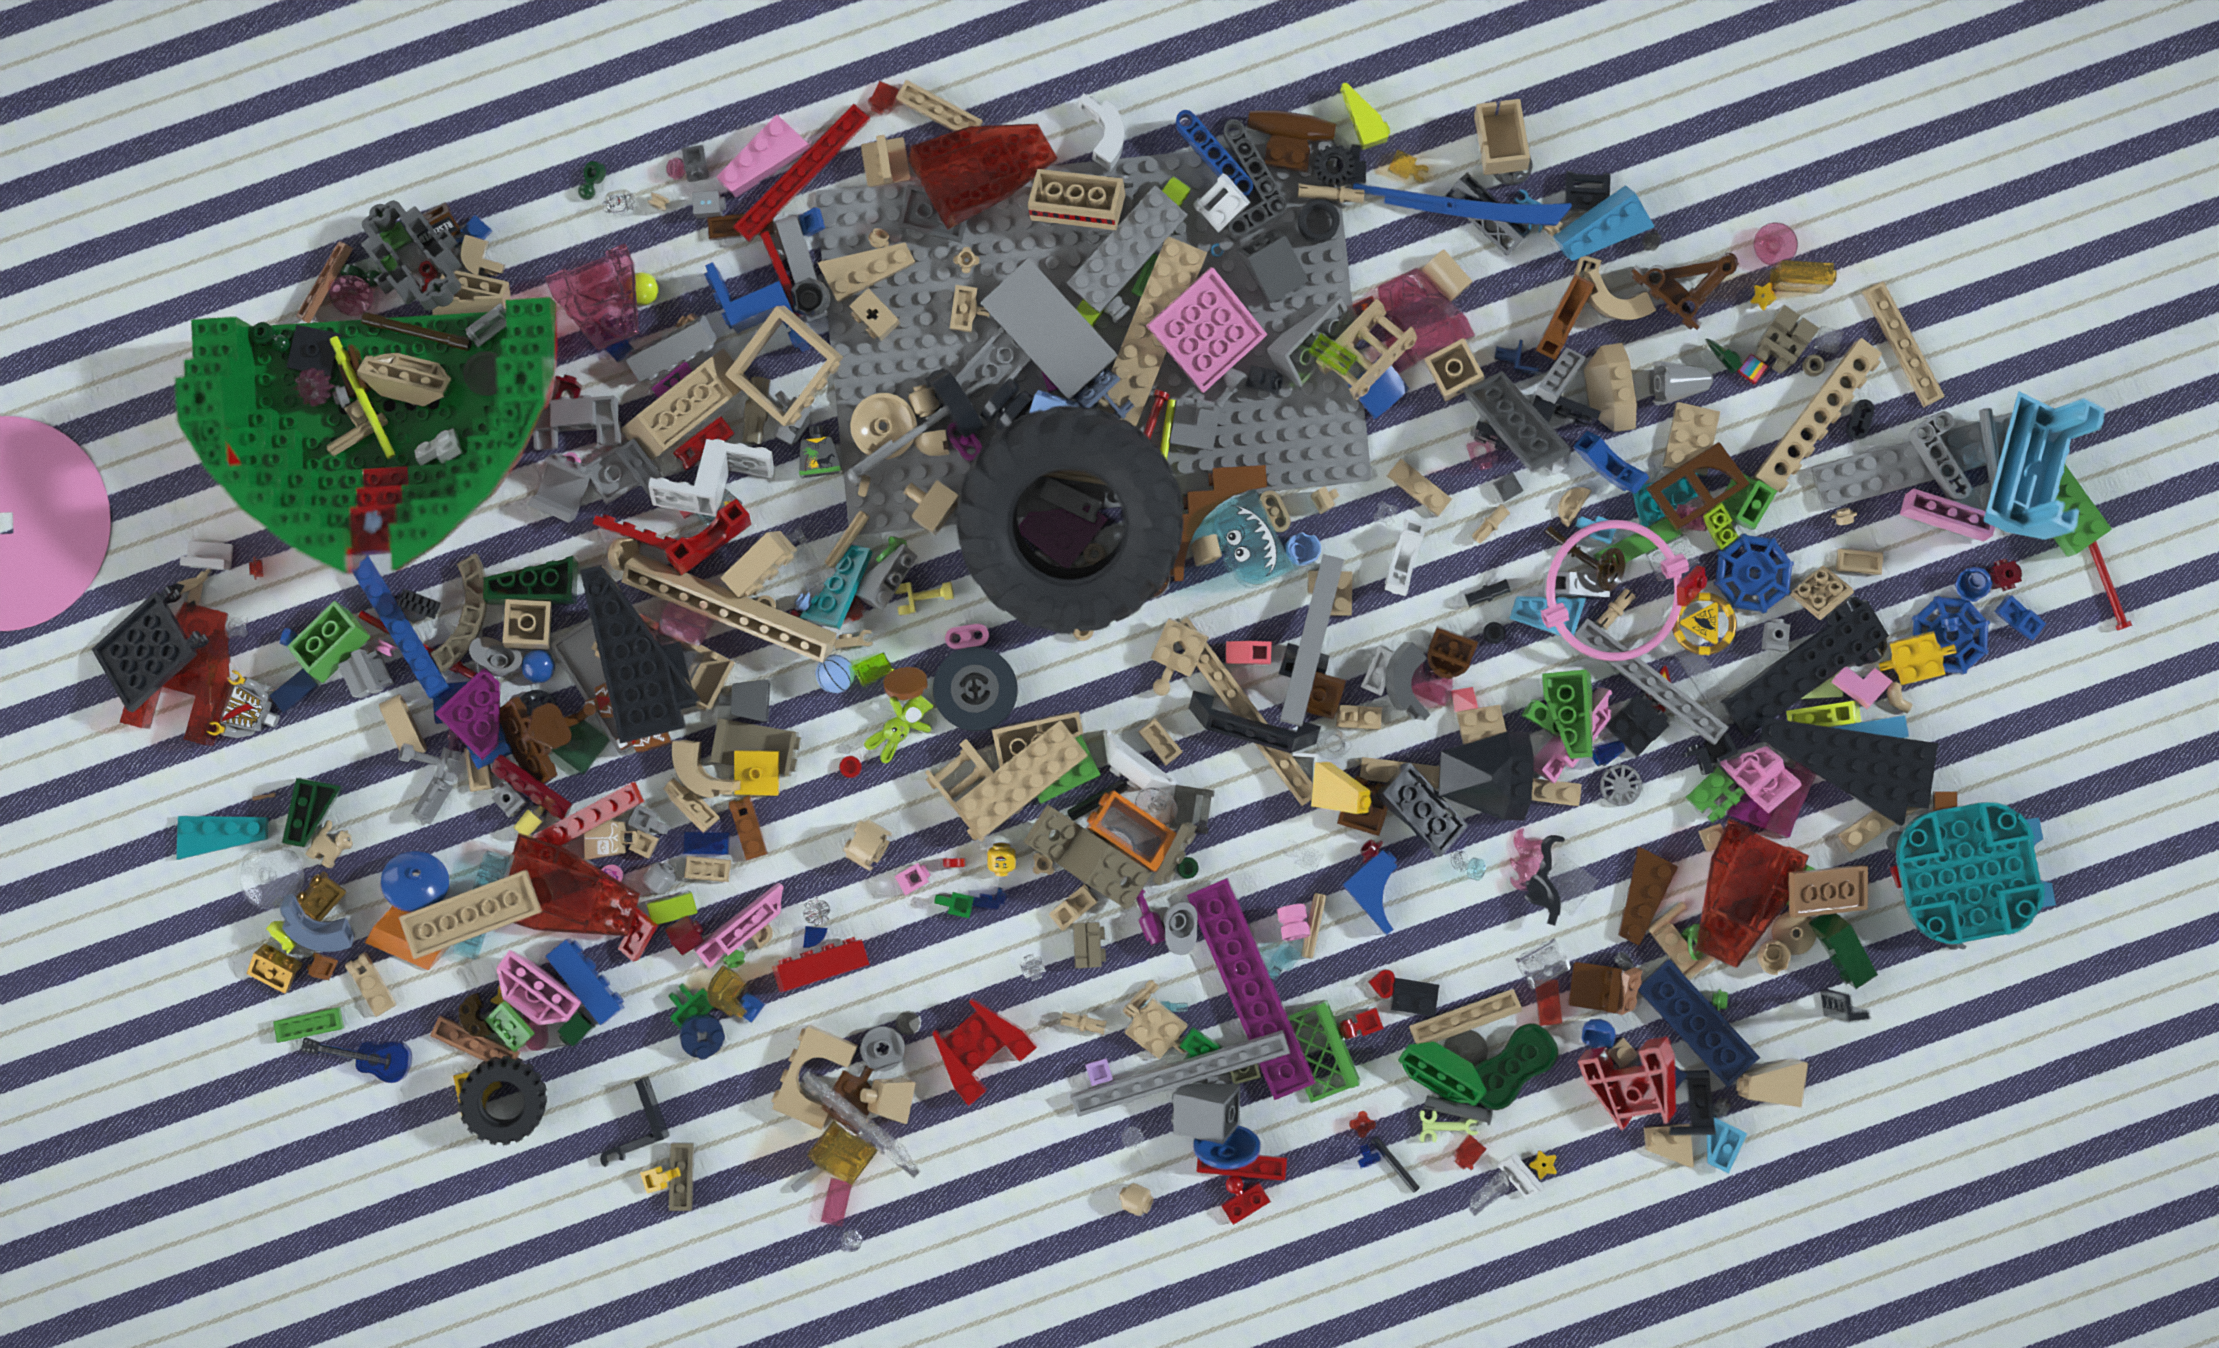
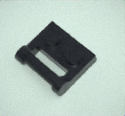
M1566 171L1564 203L1572 204L1571 211L1591 210L1610 196V173L1594 175L1575 174L1573 171ZM1573 182L1602 184V188L1573 187Z

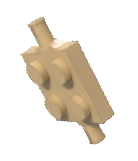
M1154 998L1140 1010L1130 1002L1127 1003L1124 1010L1133 1016V1020L1125 1030L1126 1035L1159 1060L1172 1047L1182 1054L1185 1053V1050L1180 1047L1181 1041H1179V1037L1187 1028L1186 1022Z

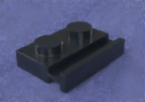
M1395 977L1390 1009L1435 1017L1440 985Z

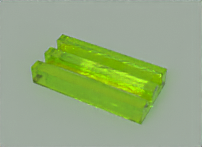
M1322 333L1318 335V338L1308 350V353L1344 376L1357 359L1356 355ZM1323 341L1324 343L1328 344L1341 354L1348 357L1350 361L1344 359L1343 357H1341L1331 349L1327 348L1320 342ZM1318 347L1319 349L1329 354L1342 364L1346 365V367L1342 368L1341 366L1334 363L1321 353L1317 352L1315 349Z

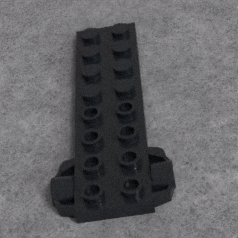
M1856 596L1848 597L1845 602L1826 615L1825 619L1828 623L1826 627L1720 701L1743 737H1748L1762 727L1763 717L1775 718L1849 664L1853 663L1855 666L1860 667L1864 664L1875 663L1884 656V652L1887 649L1886 638L1889 635L1867 600L1861 601Z

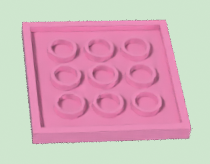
M1210 267L1146 325L1201 393L1209 389L1268 335L1213 267Z

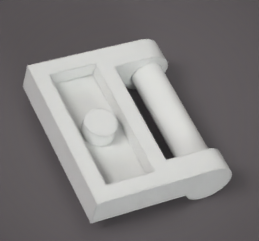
M1222 174L1217 179L1218 182L1201 199L1198 198L1193 203L1194 208L1204 215L1218 233L1227 227L1230 221L1250 204V201L1225 174ZM1223 188H1226L1228 193L1210 209L1207 204Z

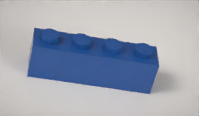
M566 939L545 957L601 1026L625 1008L622 1004L624 1000L618 992L615 991L613 993L609 988L610 982L603 974H598L595 970L597 966L590 957L586 958L582 954L583 948L576 940Z

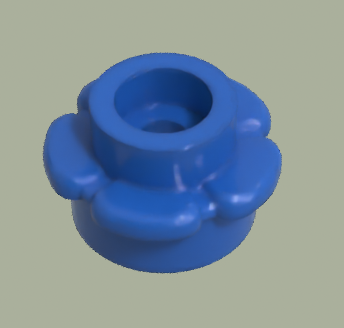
M1959 616L1941 618V625L1939 627L1944 628L1945 632L1957 631L1958 626L1962 625V623L1959 621Z

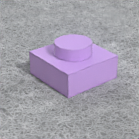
M1107 1058L1085 1064L1091 1086L1113 1080Z

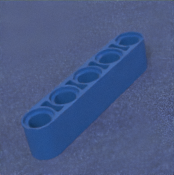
M1190 110L1180 111L1176 117L1177 131L1218 178L1224 174L1222 171L1224 168H1232L1234 174L1228 177L1236 186L1242 183L1246 184L1248 190L1242 193L1246 198H1249L1253 188V182L1193 112ZM1188 118L1192 123L1189 126H1183L1180 124V120ZM1201 134L1206 140L1198 143L1194 140V137ZM1217 151L1220 157L1211 159L1208 153Z

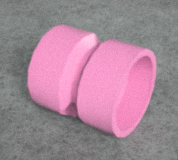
M1305 904L1288 905L1277 909L1279 922L1284 924L1281 927L1283 941L1299 940L1311 935L1309 925L1304 921L1307 918Z

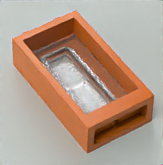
M1116 791L1105 792L1098 802L1100 807L1097 812L1093 811L1086 822L1089 824L1086 829L1150 872H1156L1177 833Z

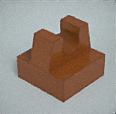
M314 952L313 957L315 959L312 965L308 964L307 966L308 974L312 977L329 981L338 960L334 957Z

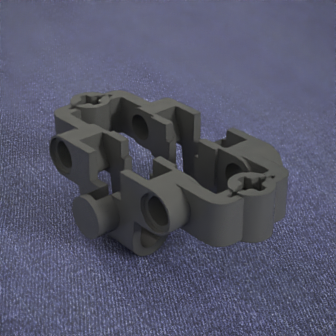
M395 200L389 201L385 205H374L369 211V216L362 221V228L369 238L362 242L361 245L382 271L374 280L386 295L395 289L407 305L417 299L426 310L450 305L454 299V294L461 289V283L454 272L462 267L450 251V249L458 244L450 232L445 228L436 234L416 206L406 212L400 203ZM399 218L406 226V231L436 271L442 273L445 277L443 280H432L427 286V291L424 293L420 289L417 280L406 265L403 264L389 243H385L378 234L380 231L388 232L395 227L396 220ZM427 228L433 237V241L431 244L423 246L416 235ZM389 254L397 262L396 268L392 271H387L380 262Z

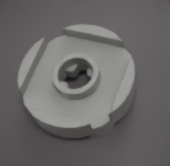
M879 1026L873 1028L865 1035L861 1043L860 1052L865 1064L878 1071H889L895 1068L904 1057L905 1042L903 1037L891 1027ZM881 1042L889 1046V1049L886 1050V1055L877 1051Z

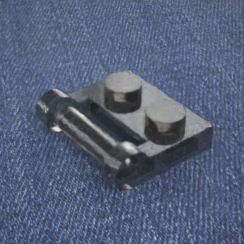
M1175 785L1169 828L1179 830L1182 823H1192L1196 795H1202L1199 825L1194 832L1208 834L1209 828L1207 825L1211 798L1214 797L1215 791Z

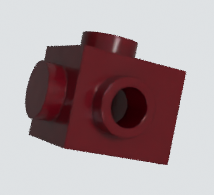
M688 915L665 929L671 944L682 956L704 942L701 934L703 928L697 920L693 922Z

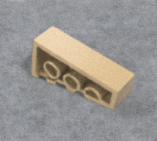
M1079 710L993 728L992 733L999 766L1001 767L1060 720L1074 738L1083 734Z

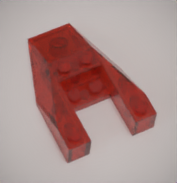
M184 602L175 615L188 638L193 632L199 631L201 636L205 634L208 637L209 643L204 647L195 649L198 655L162 687L195 696L184 740L214 746L216 735H211L207 731L215 732L217 726L209 724V722L214 721L220 724L231 685L227 677L230 678L228 613ZM162 687L133 713L126 710L124 706L120 723L150 729Z

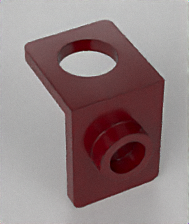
M564 374V377L556 375L555 379L560 382L555 400L562 397V393L566 390H571L574 393V399L579 398L582 385L576 381L577 378Z

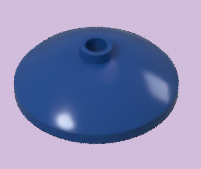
M410 851L395 856L386 864L381 875V889L387 901L394 907L406 912H414L441 902L449 888V874L444 864L435 856L421 851ZM413 873H419L420 875H419V876H413L412 874H413Z
M1240 1125L1224 1144L1194 1138L1193 1142L1195 1155L1205 1164L1218 1169H1237L1250 1164L1258 1157L1261 1147L1258 1136L1250 1129Z

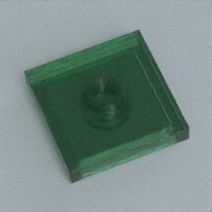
M583 720L581 723L569 727L571 739L567 744L551 751L585 775L610 742V739L589 722Z

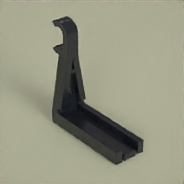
M649 1076L641 1078L634 1083L652 1133L604 1151L600 1157L601 1164L604 1167H607L609 1164L607 1160V1155L617 1153L619 1159L623 1161L626 1158L625 1153L664 1140L670 1136Z

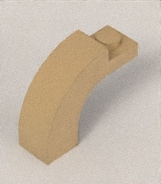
M1597 268L1583 273L1584 279L1595 284L1592 289L1593 293L1589 295L1587 301L1603 316L1615 320H1632L1645 317L1656 311L1647 291L1639 292L1625 300L1619 299L1607 290Z
M688 740L672 742V760L675 771L682 783L692 792L703 797L713 798L718 797L719 794L731 795L732 791L740 790L741 781L718 779L705 771L701 762L702 742Z

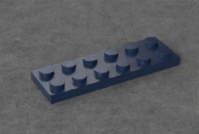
M1667 958L1641 983L1638 992L1726 1087L1729 1088L1761 1058L1670 959Z

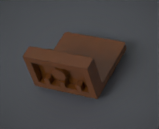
M1574 962L1568 1005L1617 1014L1623 969Z

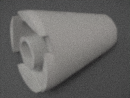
M1655 361L1652 364L1655 367L1649 371L1648 376L1650 395L1654 394L1656 400H1653L1656 405H1665L1707 391L1713 384V376L1708 369L1664 361Z

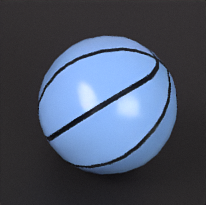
M837 654L829 655L823 663L819 662L815 671L818 684L829 693L844 692L851 686L855 677L851 662Z

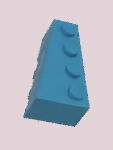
M1625 185L1566 226L1560 233H1556L1553 238L1562 253L1571 261H1574L1655 226L1636 193Z

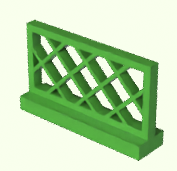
M1328 1000L1288 1015L1289 1021L1293 1020L1300 1023L1296 1037L1298 1040L1308 1044L1304 1055L1307 1061L1317 1065L1313 1073L1315 1081L1325 1085L1323 1093L1313 1096L1311 1086L1305 1088L1311 1103L1360 1085L1361 1080L1345 1041L1340 1034ZM1315 1010L1319 1018L1316 1027L1304 1022L1307 1013ZM1303 1015L1302 1020L1297 1019V1017ZM1320 1023L1323 1027V1030L1318 1028ZM1302 1025L1314 1029L1310 1041L1298 1036ZM1317 1031L1326 1035L1327 1042L1325 1047L1312 1042ZM1328 1044H1330L1332 1050L1327 1049ZM1311 1045L1323 1050L1319 1061L1307 1057ZM1325 1052L1334 1055L1336 1062L1333 1068L1321 1063ZM1337 1064L1339 1066L1340 1071L1335 1069ZM1319 1066L1331 1071L1327 1082L1315 1077ZM1334 1072L1343 1076L1345 1085L1337 1087L1330 1084Z

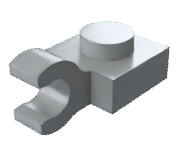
M642 805L635 807L627 823L645 833H649L652 828L667 835L670 826L656 820L658 813Z

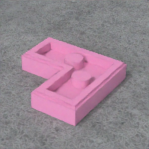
M1846 666L1836 675L1832 683L1868 709L1890 686L1892 680L1876 668L1865 679H1862Z

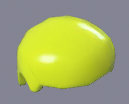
M638 272L628 278L625 292L632 303L643 306L655 301L659 287L655 277L651 274Z
M273 921L266 930L282 945V949L288 954L297 943L282 929L284 921Z

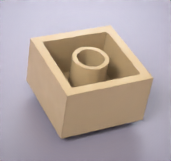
M1464 338L1424 358L1425 365L1445 402L1462 394L1465 388L1484 380V375Z
M506 599L503 630L504 648L549 650L552 618L551 602Z

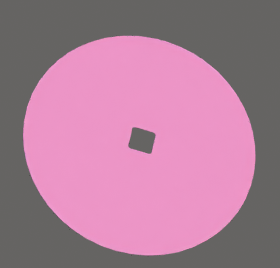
M0 416V513H13L14 529L12 534H0V631H12L36 626L52 619L70 607L83 595L99 572L105 558L110 537L111 514L103 480L94 463L77 443L64 433L42 422L22 417Z

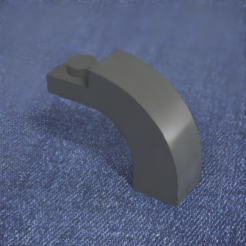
M1404 641L1394 652L1387 666L1385 677L1387 694L1396 710H1406V713L1412 719L1425 721L1431 714L1413 694L1411 681L1415 670L1427 658L1413 642Z

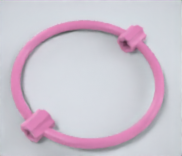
M1605 520L1590 524L1567 539L1551 563L1546 583L1548 608L1541 610L1543 623L1547 628L1555 626L1572 647L1592 658L1604 661H1625L1639 657L1658 646L1674 627L1681 611V606L1677 605L1676 586L1683 580L1682 573L1689 571L1688 561L1683 553L1674 555L1664 540L1640 524L1625 520ZM1605 529L1630 530L1652 541L1666 558L1660 561L1662 573L1667 579L1673 577L1674 580L1673 606L1662 629L1644 645L1625 652L1599 651L1580 642L1563 623L1569 620L1567 608L1563 602L1556 604L1555 599L1557 573L1568 551L1584 537Z

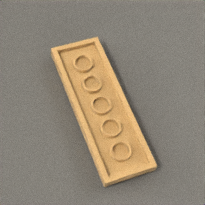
M1060 720L959 799L956 804L981 837L984 838L1084 760L1088 754Z
M525 870L403 915L399 919L413 959H417L541 913L542 910L528 871Z

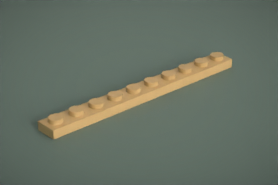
M1188 617L1180 622L1198 631ZM1178 641V643L1181 645V647H1182V648L1184 649V651H1185V650H1186L1185 644H1184L1183 642H1181V641ZM1206 643L1196 666L1233 715L1268 724ZM1254 743L1300 805L1303 806L1312 799L1313 784L1292 755Z
M1362 757L1359 777L1371 781L1388 782L1400 765L1406 762ZM1411 763L1433 788L1438 789L1439 766ZM1533 778L1532 801L1579 806L1582 784L1556 781L1554 784L1548 780Z

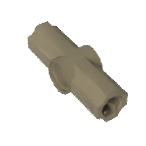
M752 377L751 384L769 398L771 380L763 377ZM750 396L746 400L744 407L745 424L742 442L761 445L764 424L767 422L769 413Z

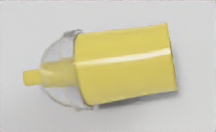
M538 804L528 806L526 812L513 828L527 839L542 822L546 821L547 809Z

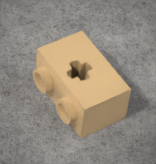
M869 288L849 306L852 310L850 315L857 323L863 322L868 327L865 331L873 339L878 337L882 341L900 324L899 319ZM871 312L877 315L878 318L876 320L870 319L869 314Z

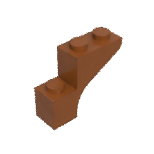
M1576 274L1574 275L1559 301L1536 351L1556 360L1595 285L1594 283Z

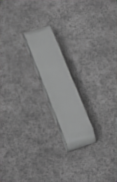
M797 215L776 221L795 284L809 277L818 280ZM825 310V313L820 314L813 318L806 316L807 321L810 322L819 318L829 316V313L827 312V310Z

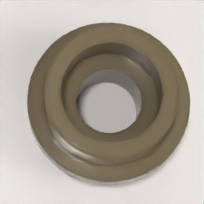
M1810 355L1804 359L1802 368L1808 376L1816 377L1823 373L1825 362L1818 355ZM1811 362L1816 364V370L1810 368Z

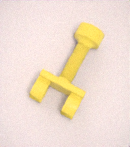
M908 582L900 584L895 591L896 594L908 592L910 605L897 607L900 616L917 613L916 601L927 598L932 599L938 596L944 597L945 600L954 599L951 582L942 583L940 589L916 592V594L913 593L912 583Z

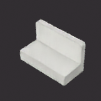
M189 541L187 557L181 556L180 565L231 571L233 545Z

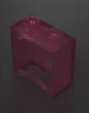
M669 602L661 614L657 633L700 646L712 628L714 619Z

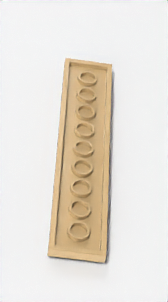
M1169 236L1163 243L1111 370L1121 380L1106 393L1118 408L1127 402L1128 399L1134 404L1135 407L1125 414L1126 417L1123 419L1134 426L1138 424L1167 353L1166 349L1146 325L1197 280L1207 252ZM1101 397L1096 409L1104 410L1111 414L1115 413L1114 409Z

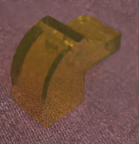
M722 965L709 983L707 991L708 1001L711 1006L724 1011L729 1016L734 1014L742 1018L747 1011L736 998L747 984L737 972Z

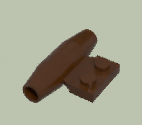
M1280 110L1249 111L1247 128L1272 136L1266 145L1264 159L1266 166L1307 172L1310 155L1308 141H1333L1336 123L1300 113Z

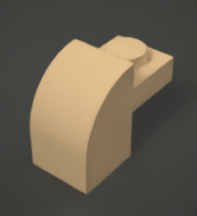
M465 235L461 247V259L464 266L471 273L480 275L481 268H485L484 273L497 276L498 272L504 273L505 264L484 258L489 241Z

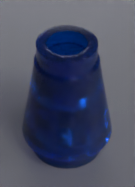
M1621 740L1595 746L1592 759L1597 766H1606L1625 752V746Z

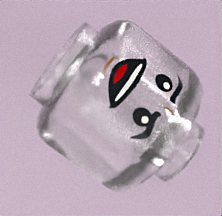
M627 189L610 191L607 193L605 201H603V209L613 219L631 217L637 209V199Z

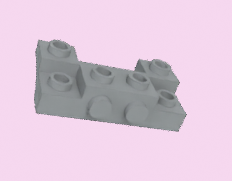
M581 395L575 399L559 397L558 400L549 401L547 409H543L533 431L534 449H558V432L597 429V444L600 446L621 444L618 399L614 395L600 397Z

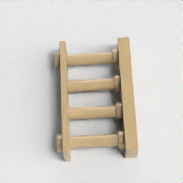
M1378 299L1315 361L1319 370L1325 375L1333 370L1352 386L1349 389L1350 393L1356 401L1367 394L1370 386L1406 350L1412 348L1417 339L1415 330L1412 327L1404 333L1384 317L1386 311L1383 303ZM1375 324H1380L1398 339L1390 348L1369 332ZM1364 339L1382 354L1374 364L1354 348L1360 340ZM1345 355L1351 356L1367 370L1359 380L1339 364V361Z
M965 739L959 744L963 748L960 751L961 754L935 775L930 770H927L925 773L928 778L925 780L933 790L935 788L939 789L969 827L967 832L974 841L979 839V841L983 842L986 839L981 837L953 799L979 778H987L994 772L971 743ZM966 760L968 762L972 760L976 765L975 771L947 792L940 781ZM1021 808L1015 814L1017 815L1021 810H1023V808Z

